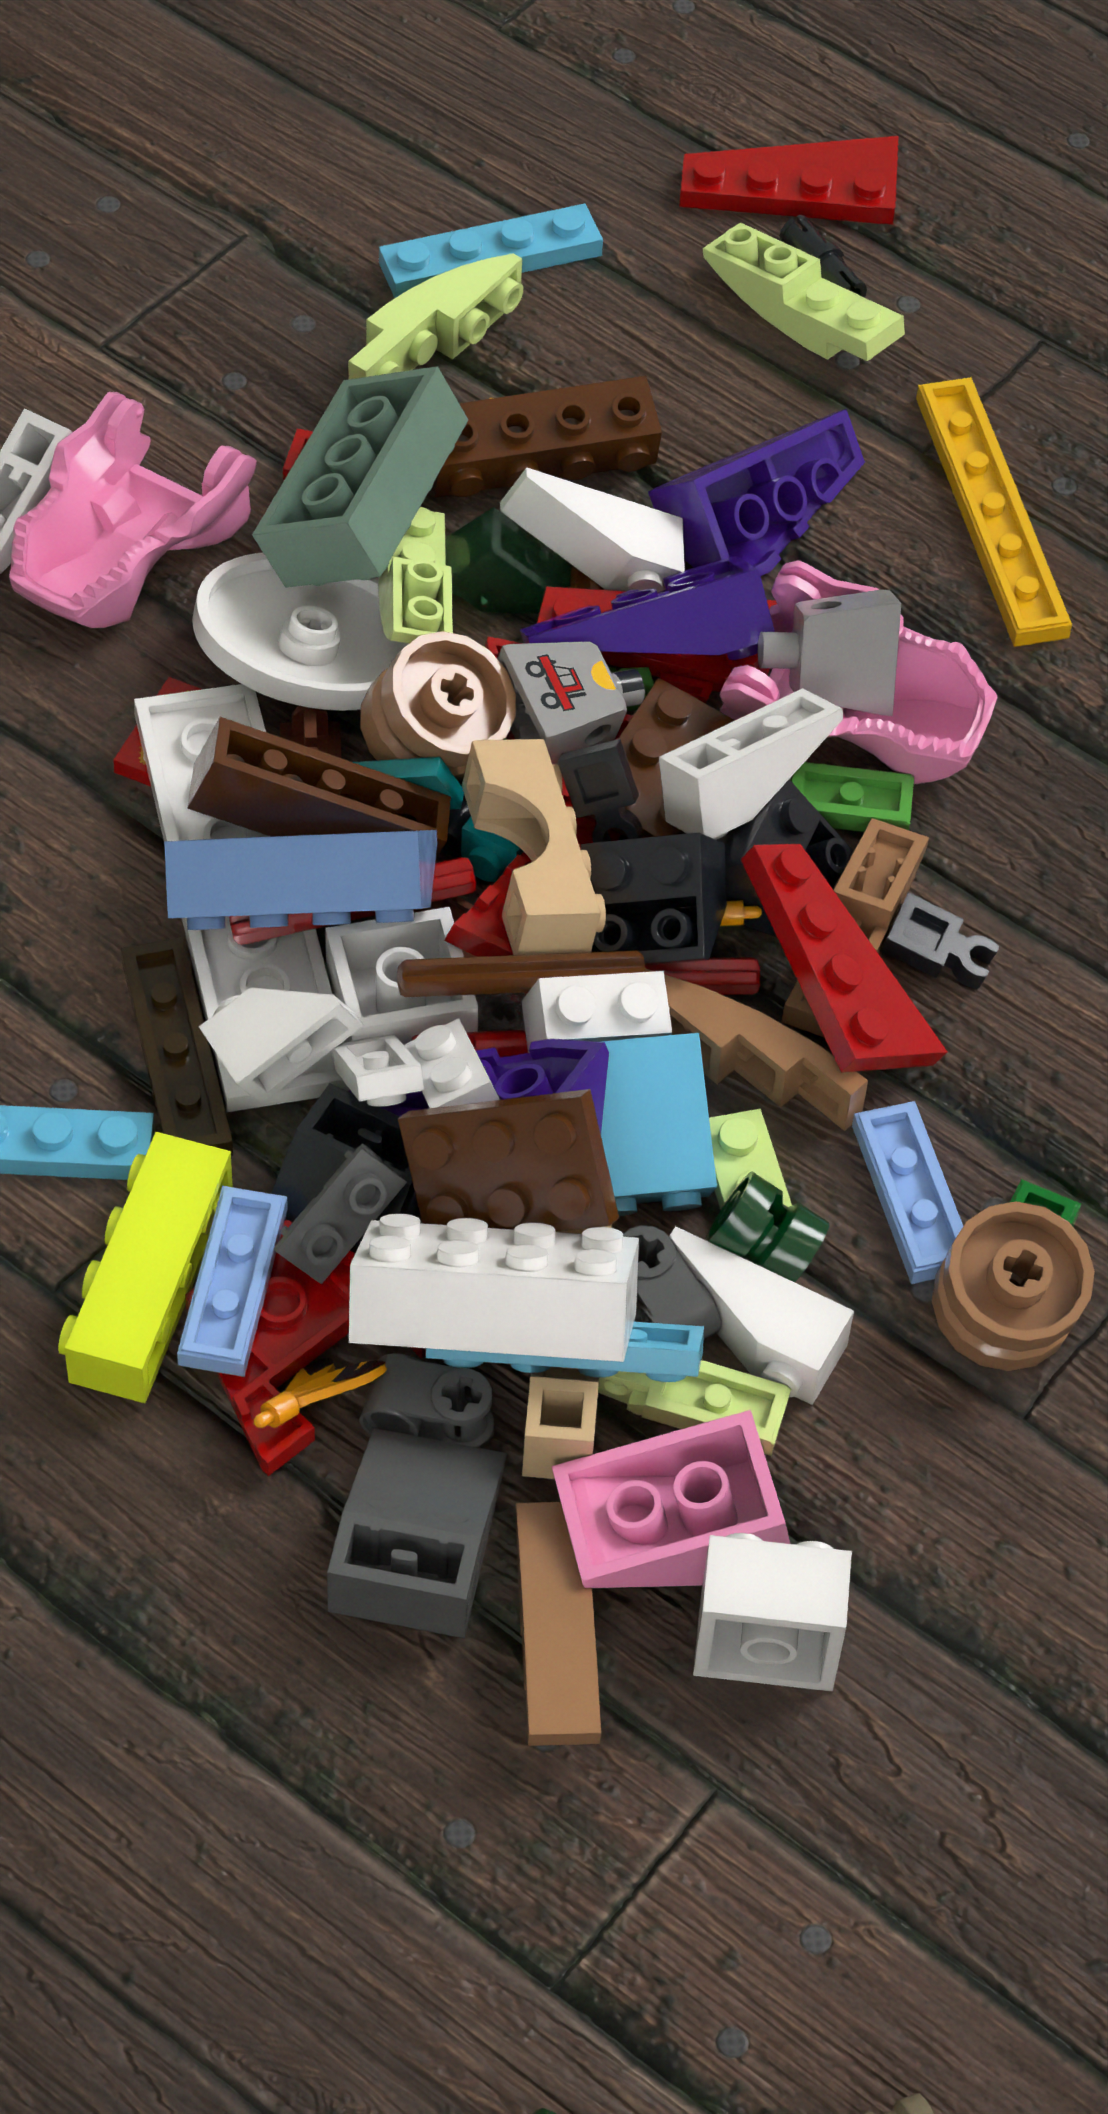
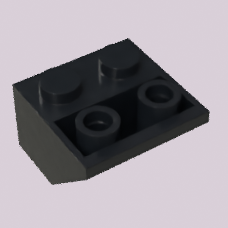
M790 779L753 820L728 831L724 837L717 839V841L725 844L727 901L743 900L744 906L760 907L762 915L759 918L744 919L743 926L777 937L741 862V858L754 845L801 844L834 890L854 853Z
M699 832L581 844V850H587L590 857V880L594 892L603 896L606 908L605 927L602 932H596L591 952L638 951L643 955L645 965L709 960L727 907L724 843Z
M329 1083L296 1129L271 1193L287 1196L288 1209L285 1221H295L310 1201L319 1195L324 1189L323 1186L347 1159L344 1156L347 1150L355 1152L362 1143L375 1152L382 1159L384 1165L407 1182L376 1220L380 1221L381 1217L390 1214H408L418 1217L420 1211L398 1122L400 1116L379 1106L368 1105L366 1100L359 1102L354 1094ZM365 1233L350 1251L356 1253Z

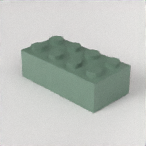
M438 366L343 380L252 534L285 588L305 585L321 586L331 582L358 579L371 580L381 577L387 569L390 559L404 534L410 528L413 518L427 493L433 487L436 477L449 454L453 451L455 443L468 422L467 416Z

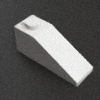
M25 408L0 450V574L11 564L13 527L17 518L27 514L28 511L36 507L50 490L49 475L57 443L72 433L71 430Z
M530 468L524 470L500 502V511L605 590L629 591L638 589L640 591L657 589L658 593L666 590L663 578L685 571L683 520L681 517Z
M802 688L660 756L659 763L666 822L687 834L700 832L717 840L724 837L728 831L753 820L843 720L842 708Z
M676 1226L670 1234V1238L695 1278L705 1286L715 1302L721 1320V1329L717 1334L751 1375L787 1385L788 1388H791L789 1397H796L813 1405L848 1346L854 1310Z

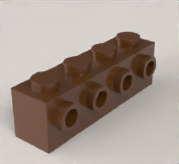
M647 376L459 403L468 418V422L455 443L453 451L449 454L436 477L433 489L435 497L448 495L467 497L481 490L512 487L526 468L558 478L578 480L592 473L618 469L630 472L642 469L647 465L656 464L662 430Z
M219 717L194 762L187 809L270 837L437 830V858L447 842L451 796Z

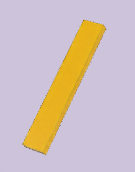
M972 377L918 385L917 403L1013 646L1017 647L1070 638L1071 620Z

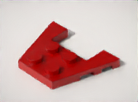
M286 1220L283 1227L287 1226L289 1228L293 1222ZM352 1251L346 1254L322 1284L276 1252L245 1377L216 1372L261 1470L267 1476L271 1475L315 1441V1427L300 1412L276 1428L269 1425L264 1428H258L254 1425V1418L261 1413V1405L280 1394L276 1389L349 1334L350 1264L355 1256V1253ZM195 1288L185 1294L187 1311H189ZM410 1347L421 1359L426 1356V1348Z

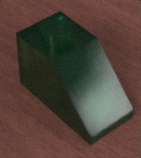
M494 507L445 537L446 566H451L452 593L462 597L481 612L539 614L546 587L569 588L572 565Z

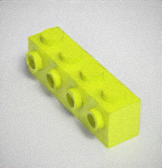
M155 1132L146 1155L138 1153L135 1156L128 1175L127 1190L130 1193L124 1208L115 1206L108 1219L105 1231V1244L108 1246L101 1262L92 1260L87 1268L82 1285L84 1303L78 1316L69 1315L61 1331L58 1351L59 1354L66 1357L69 1383L146 1403L185 1307V1294L192 1289L200 1270L222 1186L233 1187L231 1151Z

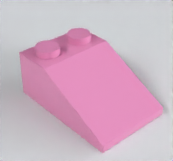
M751 1410L552 1466L584 1588L702 1586L710 1535L726 1537L734 1533H747L755 1535L763 1541L790 1544L784 1516Z

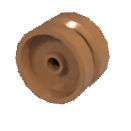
M445 631L424 634L406 645L391 661L389 667L370 685L361 703L360 728L369 752L377 761L441 757L459 782L464 778L472 740H504L516 718V693L507 670L489 649L468 636Z
M1017 1201L987 1207L966 1221L935 1275L932 1305L939 1329L957 1352L980 1366L1012 1371L1038 1365L1059 1350L1091 1299L1095 1271L1087 1244L1070 1222L1046 1207Z

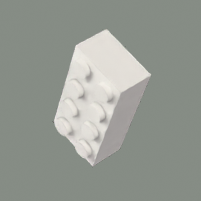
M390 1214L381 1217L380 1221L371 1220L350 1264L349 1343L624 1362L636 1316L639 1238L623 1237L621 1231L608 1227L588 1228L582 1234L555 1232L553 1226L543 1223H523L517 1225L514 1230L488 1228L486 1222L472 1218L454 1219L449 1221L447 1225L422 1224L418 1217L408 1214Z

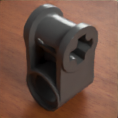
M638 1226L626 1231L623 1237L639 1238L637 1302L634 1322L704 1326V1339L718 1333L721 1329V1320L715 1302L705 1286L695 1278L673 1245L671 1238L664 1231L653 1226Z
M387 1354L378 1359L385 1361L387 1371L371 1382L359 1420L361 1427L368 1434L371 1435L373 1429L378 1428L482 1449L490 1443L494 1435V1418L490 1410L492 1406V1388L489 1381L480 1372L469 1368H456L425 1362L405 1354ZM465 1386L471 1388V1398L466 1397ZM455 1426H460L461 1437L455 1435Z

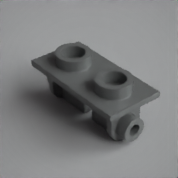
M363 1143L355 1152L347 1150L344 1154L347 1159L323 1186L324 1189L319 1195L310 1201L289 1228L284 1226L280 1230L283 1238L273 1248L275 1252L320 1284L325 1281L366 1232L371 1220L378 1218L407 1183L402 1177L384 1165L382 1159Z

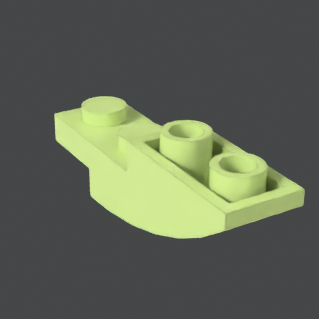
M739 223L727 230L723 235L703 248L705 260L745 303L794 341L827 360L841 350H845L868 361L905 334L903 315L823 279L821 276L820 259L743 223Z
M513 253L466 264L434 276L388 302L366 319V346L348 361L349 379L413 370L418 365L427 363L435 350L454 359L470 344L479 342L487 329L504 313H511L519 304L523 295V285L521 284L522 258Z
M420 507L412 520L410 528L404 534L390 559L387 569L381 577H378L381 623L384 634L391 641L411 643L424 634L441 631L453 633L451 566H446L445 513L434 512Z

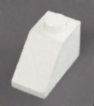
M249 987L242 994L230 997L222 1002L215 1010L214 1015L200 1025L199 1028L236 1084L263 1104L364 1025L359 1017L333 994Z

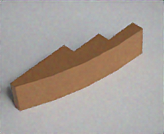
M871 818L834 888V892L881 957L883 953L880 951L900 905L910 890L926 851L929 837ZM797 980L785 1003L781 1022L824 1037Z
M645 969L646 972H655L649 969ZM664 974L672 1027L671 1035L699 1033L703 1071L714 1083H720L735 1070L780 1108L796 1094H799L844 1131L852 1125L854 1113L863 1112L868 1080L856 1071L841 1073L834 1056L820 1045L758 1010L700 985Z
M561 1502L516 1503L520 1635L522 1636L524 1690H526L528 1746L600 1744L601 1721L592 1588H584Z

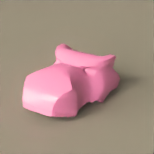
M108 392L87 422L57 443L49 475L50 490L36 507L28 511L27 514L18 517L13 527L11 570L9 574L13 590L37 606L89 628H106L129 621L146 576L155 563L168 550L196 549L225 541L231 538L248 521L251 512L248 484L256 468L257 461L255 458L244 455L231 446H220L205 469L201 496L140 466L151 441L149 436L140 433L145 409L142 403L128 399L118 392Z
M799 560L785 563L779 571L771 590L777 602L776 605L771 606L769 609L774 630L776 632H792L794 606L800 601L879 589L835 580ZM900 615L893 716L842 708L843 720L827 738L839 737L856 744L877 757L894 773L911 774V777H914V784L934 782L950 777L967 766L989 723L997 700V694L988 685L983 673L971 659L963 644L932 639L903 626V616ZM749 665L734 667L720 692V697L723 701L720 712L737 720L794 693L789 684L790 669L773 668L770 676H767L765 673Z

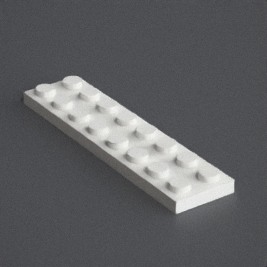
M243 684L134 699L135 719L164 842L270 837L187 809L194 762L219 717L266 732L256 691ZM225 916L226 928L187 930V918H182L205 1021L214 1015L215 1010L222 1002L230 997L242 994L249 987L332 994L316 929L240 945L233 938L229 916ZM212 1048L226 1112L319 1098L329 1083L343 1090H349L348 1086L334 1070L331 1050L261 1104L236 1084Z

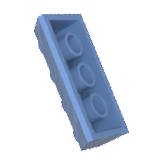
M437 830L165 841L168 918H187V930L226 928L225 916L249 915L250 928L288 926V914L312 913L313 925L351 924V911H375L376 923L414 921V909L431 907L437 850Z

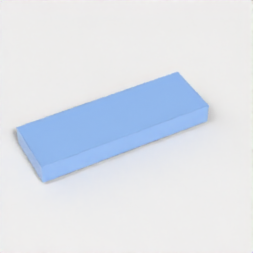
M915 1101L854 1113L852 1128L910 1283L915 1284L934 1280L952 1243L963 1228V1224Z
M222 1186L177 1352L179 1366L245 1377L276 1256L273 1248L280 1240V1230L283 1228L288 1209L287 1196Z

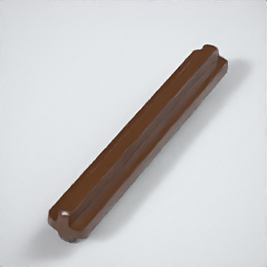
M638 951L407 959L397 968V985L400 995L404 997L529 992L539 978L646 972L644 957Z

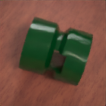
M752 1171L742 1179L713 1221L705 1240L744 1259H748L788 1280L796 1282L820 1248L829 1229V1222L801 1203L787 1207L783 1204V1191Z

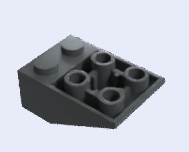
M374 1428L345 1504L327 1571L328 1612L465 1638L507 1453Z

